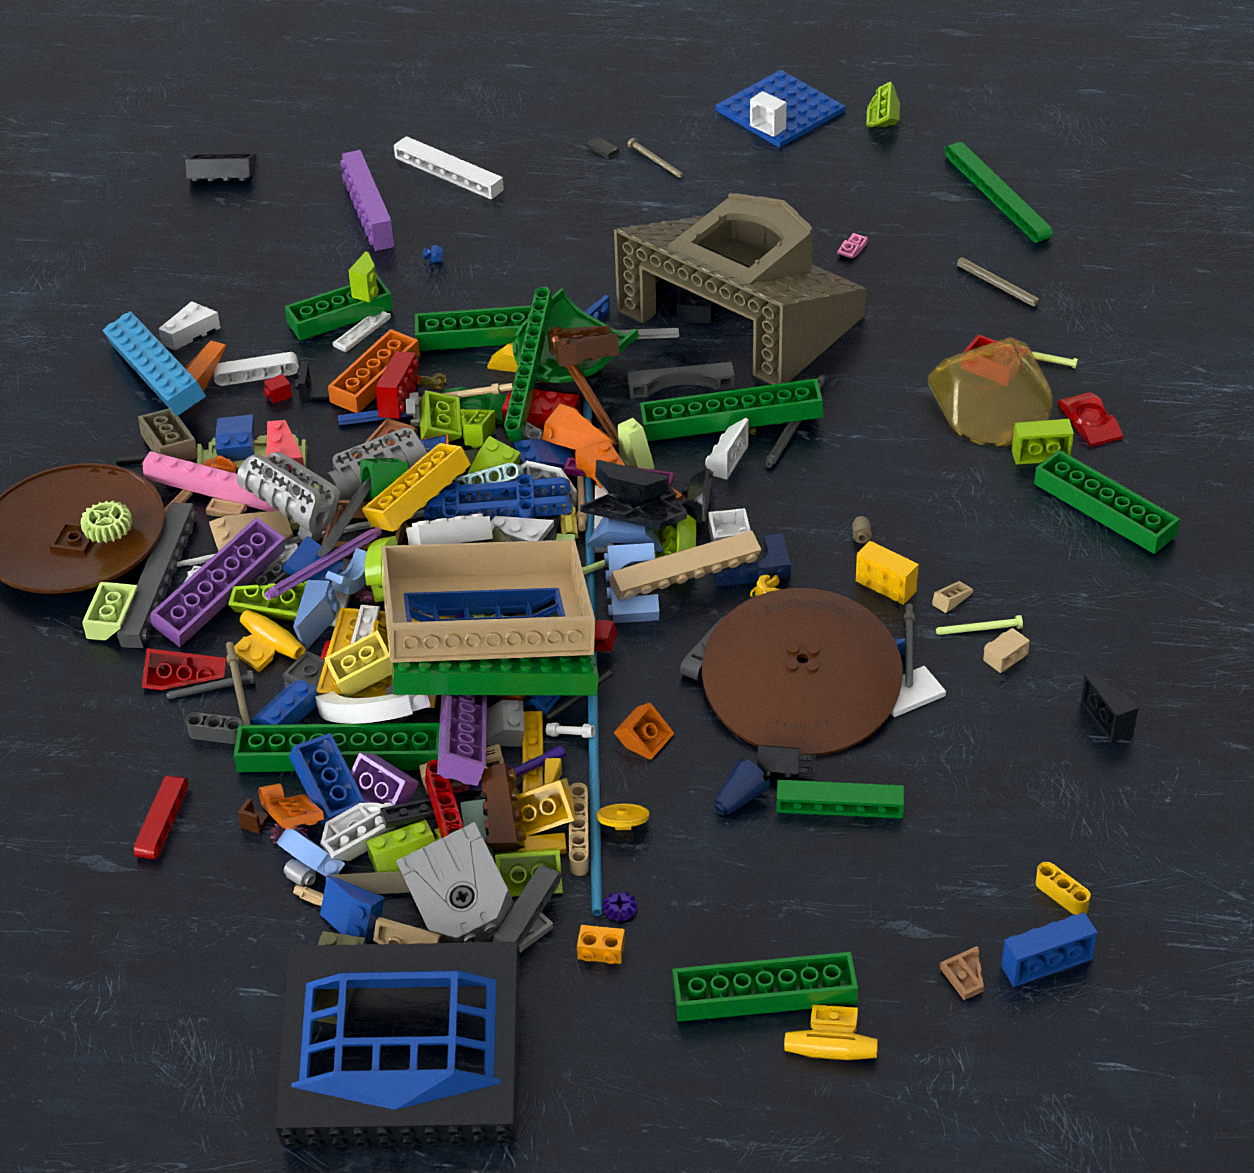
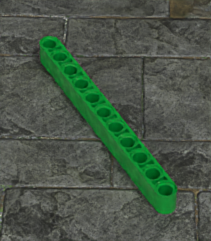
M957 142L945 147L947 158L1033 242L1038 243L1052 238L1053 232L1051 227L963 142Z
M547 287L538 288L535 291L504 423L507 438L510 442H519L522 440L525 432L553 307L551 293Z

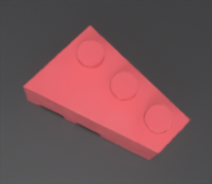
M286 420L267 421L266 458L270 453L282 452L304 466L303 456ZM288 464V471L292 470L290 464Z

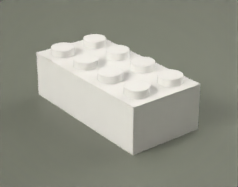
M483 513L471 516H457L449 518L448 521L447 518L430 521V523L429 520L412 523V527L406 528L409 545L456 544L493 539L490 516L483 517Z

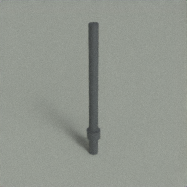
M908 603L905 606L903 622L905 624V686L910 688L913 686V625L915 624V614L913 613V605Z

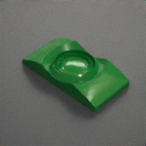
M456 387L444 390L443 393L469 389L465 387ZM490 393L459 398L460 409L495 410V423L503 424L502 407L507 396Z

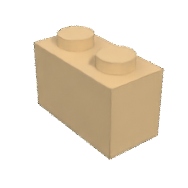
M1011 628L1007 632H1003L994 641L986 644L983 660L1001 673L1028 655L1030 640L1014 628Z

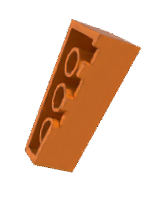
M610 441L575 450L576 468L583 470L585 476L596 481V485L600 489L603 487L595 477L597 459L626 466Z

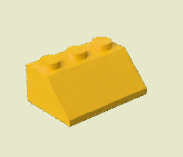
M567 778L519 794L518 806L523 815L521 825L526 836L575 820L573 796Z

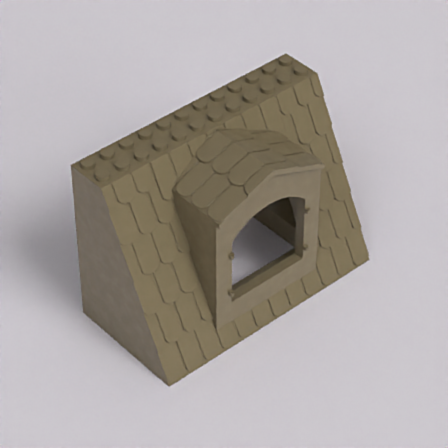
M730 193L725 201L706 216H694L693 218L614 229L618 312L644 324L656 314L655 284L664 279L753 320V376L772 385L791 381L865 316L866 288L812 264L813 229L784 200ZM702 246H706V247H708V248H710V249H712V250H715V251H717V252H719V253H721V254H724V255H726V256H728V257H730V258H732V259H735V260H737V261H739V262H741V263H744V264L750 266V268H748V267H746V266H743V265H741V264H739V263H737V262H734V261H732V260H730V259H728V258H725V257H723V256H721V255H719V254H717V253H714V252H712V251H710V250H708V249H705V248H703Z

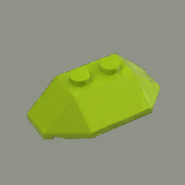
M890 81L879 87L876 91L877 94L872 98L867 108V127H888L899 121L900 101L893 83Z

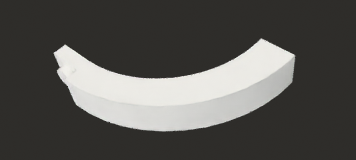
M333 691L315 696L319 715L323 719L344 724L385 721L413 714L412 711L430 707L428 695L390 694L371 698H348L340 696Z

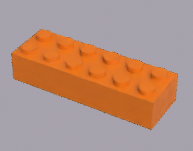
M390 329L328 385L330 403L354 413L361 412L377 397L375 386L396 351L416 353V359L420 357L418 340Z

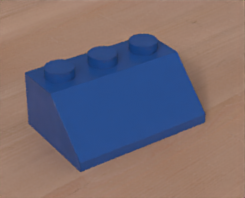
M302 679L290 683L250 720L251 725H297L317 706L315 696H318L316 687Z

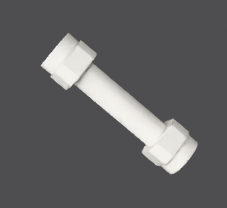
M548 723L546 734L551 737H558L559 734L582 735V738H590L595 736V726L590 724H583L582 727L559 726V723Z

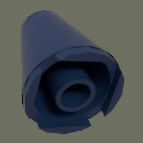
M740 758L714 799L715 809L722 815L724 813L727 815L731 814L766 792L770 787L769 779L765 782L763 779L765 774L756 764L748 759L744 762L743 758Z

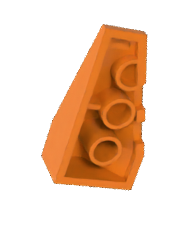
M210 341L185 367L198 382L203 392L227 347L226 344Z
M559 404L545 421L542 439L575 450L610 441L613 446L614 441L602 430L594 427L589 419L580 415L576 408Z

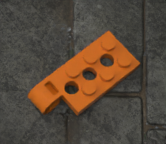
M280 783L259 787V798L262 807L282 828L294 829L300 824L314 825L318 821L324 820L323 811L305 794L284 798L283 788Z

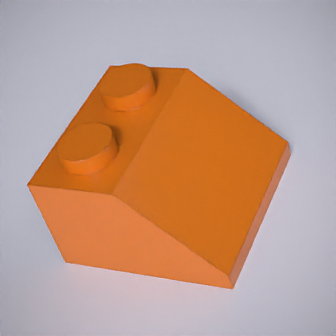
M651 703L636 707L614 731V734L627 749L647 759H652L673 736L674 732Z

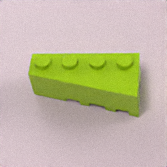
M307 581L270 600L265 597V592L270 587L276 585L275 583L264 586H234L228 605L235 612L243 613L246 610H251L268 618L295 622Z

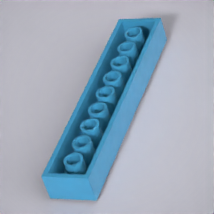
M131 311L123 314L118 320L108 324L102 330L111 345L176 416L206 397L194 377Z

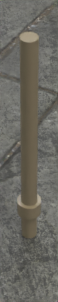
M227 642L226 649L228 655L226 658L232 672L242 724L251 725L238 667L239 657L235 653L233 642Z

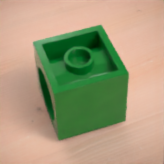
M398 458L360 459L361 484L369 477L371 478V489L366 495L367 500L372 501L408 470V462Z

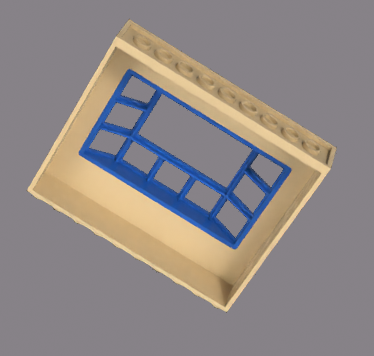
M575 540L381 546L382 585L390 663L594 655L595 617ZM555 600V605L533 615L532 611ZM410 606L433 616V618L410 609ZM558 612L559 617H549ZM501 613H526V616L502 617ZM470 614H495V617L471 618ZM464 615V618L439 619V616ZM411 618L418 620L420 622H412Z

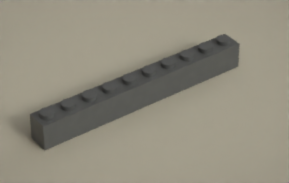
M171 503L165 517L163 532L149 555L137 584L138 589L123 624L117 632L121 647L144 648L146 641L149 640L150 631L153 627L151 625V612L165 600L166 591L171 586L173 574L177 571V562L182 559V552L184 547L187 546L188 537L192 534L193 525L198 519V513L195 511L193 503Z

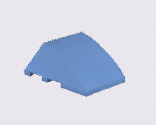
M602 517L587 543V546L603 548H606V542L623 544L654 543V551H663L654 528Z

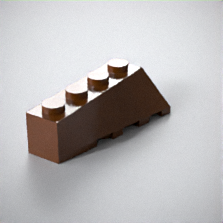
M506 763L484 768L482 773V791L484 796L487 797V800L483 802V809L488 816V820L484 821V827L489 831V836L485 837V844L498 852L515 851L525 848L524 840H526V834L521 825L523 815L518 806L520 796L517 788H515L516 773Z

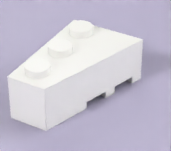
M190 302L159 328L162 345L176 350L193 342V338L199 335L203 337L214 328L215 330L220 329L218 312Z

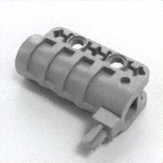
M402 428L334 455L332 460L334 470L325 474V480L338 488L340 492L339 500H351L361 485L360 459L398 458L407 461L409 469L424 457L427 452L411 428ZM391 440L394 441L395 444L392 446H388L386 442ZM359 453L362 455V457L356 459L353 457V455Z
M282 452L270 453L267 458L259 454L251 455L241 464L237 473L236 480L240 487L253 493L260 500L266 501L268 505L276 510H280L282 514L294 519L300 525L297 535L303 538L302 542L307 536L314 541L321 539L322 530L332 521L339 501L340 492L336 486ZM288 464L292 467L291 473L288 471ZM315 481H317L319 484L318 491L315 489L314 486Z

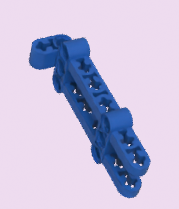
M528 474L519 475L516 481L458 485V482L453 480L450 485L442 489V493L431 498L427 505L424 506L425 521L429 520L430 523V521L447 518L448 521L449 518L480 514L479 510L483 513V517L490 516V520L495 516L535 519L538 516L568 514L572 510V500L564 495L569 494L571 491L570 481L565 477L533 479Z

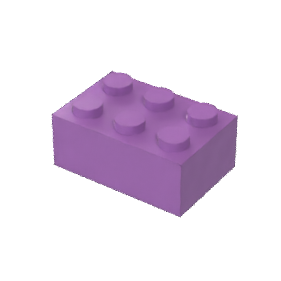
M359 752L350 772L365 803H391L392 805L408 803L411 801L419 784L417 780L374 753Z

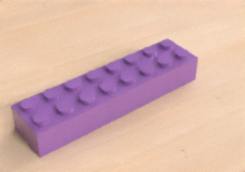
M361 150L342 153L343 160H340L342 170H344L342 174L343 182L346 183L347 191L350 194L351 200H353L354 208L357 209L358 217L361 218V224L365 229L370 245H373L375 251L394 247L391 219Z
M256 517L151 612V625L181 647L229 603L234 586H247L285 551V538Z
M441 695L438 775L446 779L452 778L461 781L467 785L478 786L486 766L487 695Z

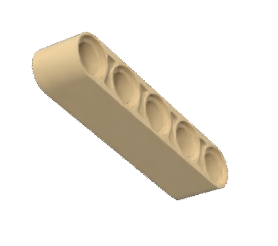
M574 783L570 786L574 802L575 820L569 822V862L572 874L582 876L589 871L588 789L583 783Z

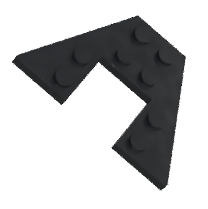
M670 484L668 492L663 496L636 508H632L609 494L580 505V512L659 530L687 518V511L682 506L681 501L677 500L676 493L670 487Z

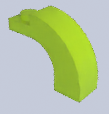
M396 536L375 540L371 543L366 553L364 566L365 580L367 586L371 585L375 602L384 601L381 546L398 545Z

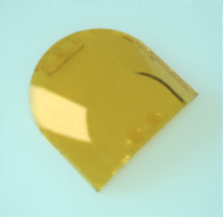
M1011 337L946 358L928 376V384L950 425L957 433L970 437V441L984 445L985 442L996 443V446L1013 444L1015 423L1045 421L1049 419L1051 414L1052 392L1042 370L1027 343Z

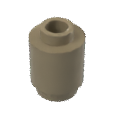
M864 516L857 517L852 523L853 539L858 543H867L872 538L871 522Z

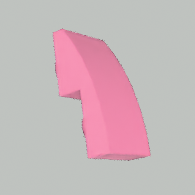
M853 233L848 241L844 240L837 254L854 258L866 246L868 238Z

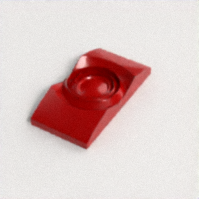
M1088 392L1058 400V405L1089 447L1123 439V434L1115 417L1108 414L1101 398L1094 393Z

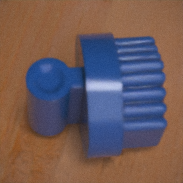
M431 245V250L425 248L422 255L423 259L430 258V264L442 263L443 247Z

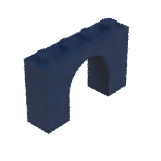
M783 533L764 535L766 557L763 560L752 564L741 563L735 568L728 567L718 573H712L715 587L757 582L762 575H770V579L774 575H778L779 579L791 578V562Z

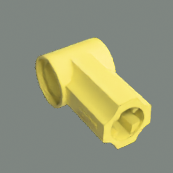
M572 505L570 513L560 515L561 533L576 535L577 539L576 509Z

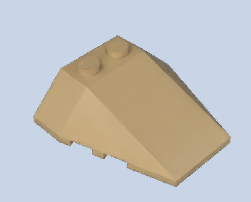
M280 510L227 515L209 522L218 551L256 517L282 535L285 541L294 535L287 516L282 514Z

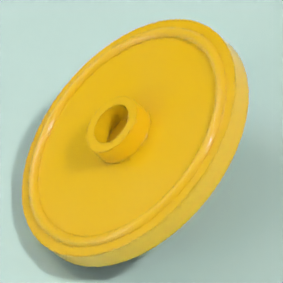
M613 804L605 806L597 812V820L604 825L615 827V830H631L632 826L643 824L649 819L648 809L635 804Z

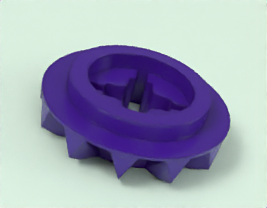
M618 890L616 894L610 893L608 898H604L603 912L612 920L624 921L630 919L637 911L635 897L630 896L628 891L621 893ZM619 901L622 902L621 910H619L617 905Z

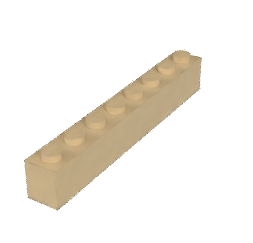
M751 530L612 571L609 581L617 599L627 600L640 593L647 594L657 588L664 589L674 583L681 584L694 577L697 579L711 572L718 573L724 568H735L744 562H754L757 560L761 548Z

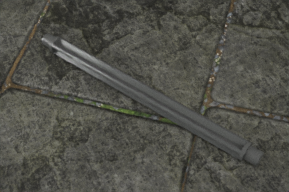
M819 376L817 379L820 390L823 388L826 380L824 376ZM802 420L788 423L776 445L766 458L765 465L771 468L777 462L781 452Z

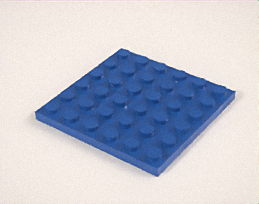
M782 70L715 105L716 111L779 148L845 112L846 108L845 105ZM762 91L786 102V129L775 137L750 126V99Z

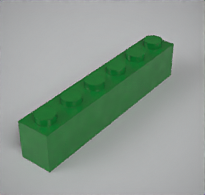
M778 780L776 813L903 818L904 785Z

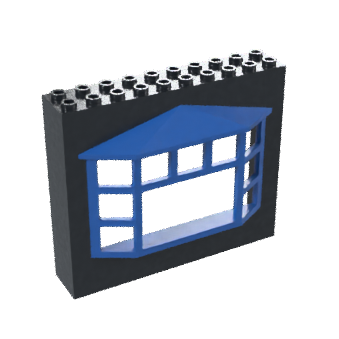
M517 942L290 946L275 1129L282 1146L297 1148L299 1145H308L313 1148H319L322 1145L344 1147L348 1144H355L359 1147H367L369 1144H379L380 1146L388 1147L393 1144L414 1146L416 1143L437 1146L440 1143L462 1145L473 1142L476 1145H484L487 1142H497L498 1144L506 1145L516 1142L520 959ZM486 986V1009L458 1004V987ZM451 987L448 1036L344 1038L346 994L348 988ZM339 989L338 1005L314 1012L315 990ZM458 1012L485 1018V1042L456 1036ZM337 1015L336 1037L311 1045L313 1022ZM448 1045L447 1069L418 1070V1046ZM456 1045L484 1051V1075L455 1069ZM373 1046L372 1069L370 1071H342L343 1047ZM381 1046H411L409 1070H379ZM335 1047L334 1070L309 1078L311 1054Z

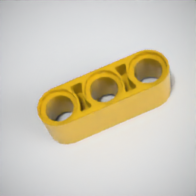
M1042 862L1038 865L1035 883L1040 890L1074 915L1084 912L1086 914L1088 912L1091 896L1088 889L1050 862Z

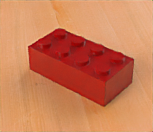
M396 351L375 386L379 417L399 419L402 413L405 412L406 399H410L409 393L415 392L416 387L420 385V375H418L419 360L416 359V353Z
M534 389L527 422L536 428L544 430L545 421L559 404L576 408L580 412V395ZM512 390L508 392V395L502 407L503 425L505 423Z

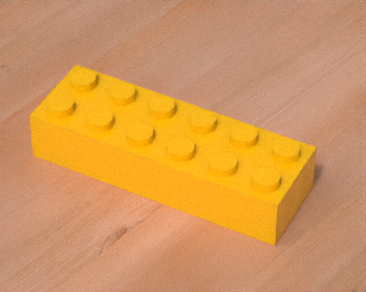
M439 443L363 507L362 511L371 527H379L388 531L398 530L403 522L412 518L417 510L426 506L431 498L437 496L445 486L450 485L458 475L463 474L471 464L462 447Z

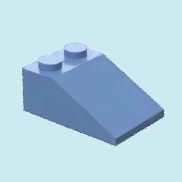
M307 580L293 626L305 650L334 621L336 612H339L340 603L336 599L335 590L332 588L330 581Z

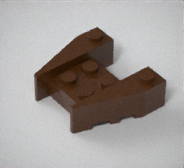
M610 325L563 329L562 327H553L547 331L549 352L551 355H556L557 363L560 367L581 364L585 359L593 361L598 360V357L619 355L617 333H611ZM558 335L560 339L558 342H555L554 348V344L551 339L554 336Z

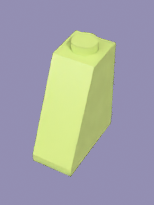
M634 418L618 424L619 456L627 466L655 470L644 428Z

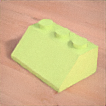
M100 582L82 622L87 639L106 640L121 628L138 589L137 585Z

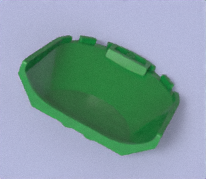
M561 288L552 296L553 307L547 331L553 327H562L563 329L607 326L578 308L567 296L564 289ZM529 318L522 323L515 334L516 339L512 349L517 365ZM611 327V333H617L619 353L639 337L637 329H633L629 334H624ZM546 333L536 379L551 383L575 381L567 367H560L557 363L556 355H551L549 352ZM617 355L598 357V360L593 361L585 359L583 363L577 364V366L586 378L602 369Z

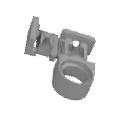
M412 392L409 393L410 399H406V414H413L411 426L419 428V393Z

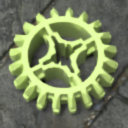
M106 500L105 503L92 504V508H86V512L82 513V531L87 539H91L92 542L98 541V543L105 541L106 544L111 540L114 542L115 539H121L122 535H127V531L131 530V512L121 502L116 503L114 500L108 502Z

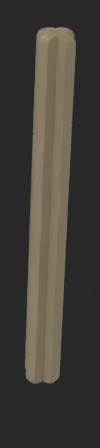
M963 257L957 260V265L962 269L1033 307L1038 305V297Z

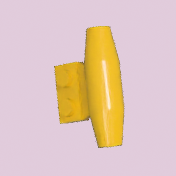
M246 610L242 613L240 622L252 635L244 636L234 646L235 653L238 654L239 659L258 672H261L273 660L275 651L295 660L305 652V647L289 631L268 617L251 610Z
M813 1005L811 1015L812 1030L786 1032L784 1049L788 1052L812 1058L837 1060L877 1058L878 1039L854 1033L857 1030L858 1008Z

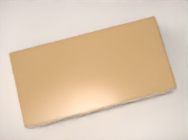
M212 498L205 511L206 515L217 517L245 514L247 504Z

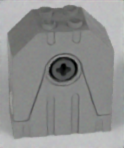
M475 822L424 848L410 853L408 856L396 860L428 930L441 934L440 943L493 942L496 932L514 906V902Z

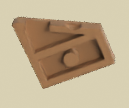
M977 946L940 963V969L963 1000L983 992L984 984L983 977L981 976L982 970Z

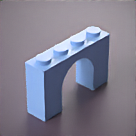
M654 543L608 546V553H604L605 565L609 564V570H605L606 582H610L609 579L612 571L655 559ZM611 584L610 587H607V599H611L612 604L608 605V615L612 616L614 623L659 620L658 594L640 595L627 600H618Z

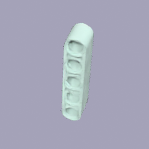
M507 463L456 477L453 480L458 482V485L462 481L464 485L476 484L475 481L479 476L482 479L481 484L516 481V478L523 474V469L518 464ZM515 467L516 474L512 477L510 469ZM495 472H498L499 478L497 481L493 480V474Z

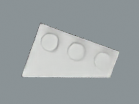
M495 516L491 520L492 531L494 527H500L515 542L542 541L554 526V520Z

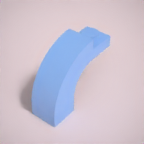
M356 548L351 562L342 573L327 572L325 578L332 581L333 589L350 595L358 592L365 586L364 566L367 551Z
M295 828L285 829L277 841L278 845L325 877L326 875L338 874L345 864L342 860L332 859L326 850Z

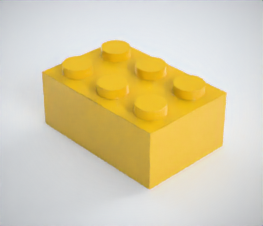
M869 541L857 553L856 582L904 605L917 591L919 564Z

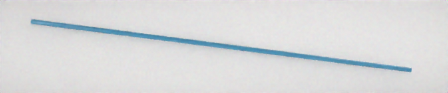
M584 398L583 417L589 419L592 424V409ZM584 477L585 503L594 500L593 479ZM587 514L585 529L586 566L595 563L594 547L587 546L589 539L594 533V515ZM594 571L586 574V586L596 620ZM594 651V657L597 665V651ZM597 688V696L588 695V724L595 726V736L589 738L591 910L594 916L602 914L601 823L597 820V812L600 809Z

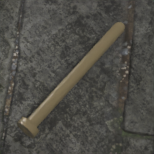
M631 138L628 141L629 148H635L678 178L683 177L681 171L640 145L636 138Z

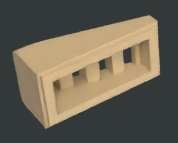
M958 581L936 591L932 605L946 613L969 597L974 590Z

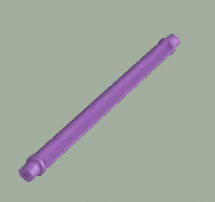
M376 527L368 530L270 587L265 592V597L268 600L277 598L279 595L351 554L356 548H361L375 540L377 536L382 534L381 529Z

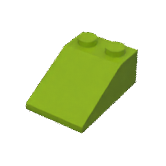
M489 436L480 448L467 474L507 463L520 465L521 453ZM511 468L510 473H512L516 468ZM495 472L493 474V480L497 481L499 478L498 472ZM479 476L477 477L475 483L481 484L482 479Z

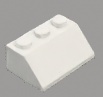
M747 418L728 427L726 432L722 433L718 444L714 445L711 455L707 456L705 466L713 471V476L728 479L748 448Z

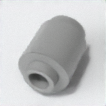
M291 859L284 867L286 877L302 887L311 886L315 882L316 871L300 860Z

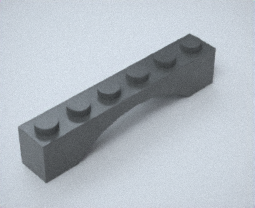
M732 362L627 372L630 399L649 397L661 389L677 385H700L715 390L735 389V375Z

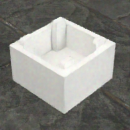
M763 91L750 99V126L775 137L786 129V102Z
M745 508L708 512V530L711 541L721 540L750 531Z

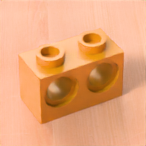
M581 925L577 943L578 959L621 964L625 946V929Z

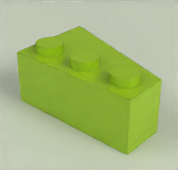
M460 409L461 428L465 445H469L472 448L482 447L487 438L491 437L496 431L495 410Z

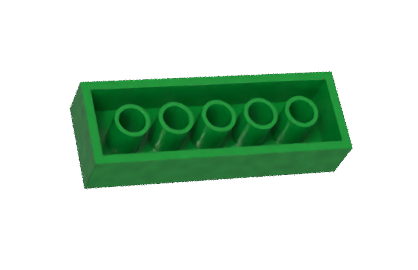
M377 276L376 280L379 291L371 302L352 298L351 286L348 285L284 306L286 319L300 341L348 324H353L371 315L373 317L382 314L381 312L391 311L393 310L392 295L380 277Z

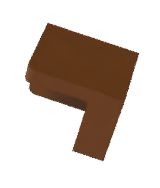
M247 798L238 811L241 828L257 834L262 832L270 820L268 813L254 809L253 801L250 798Z

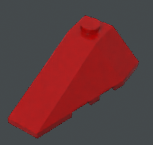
M147 648L142 688L165 690L224 678L226 658Z

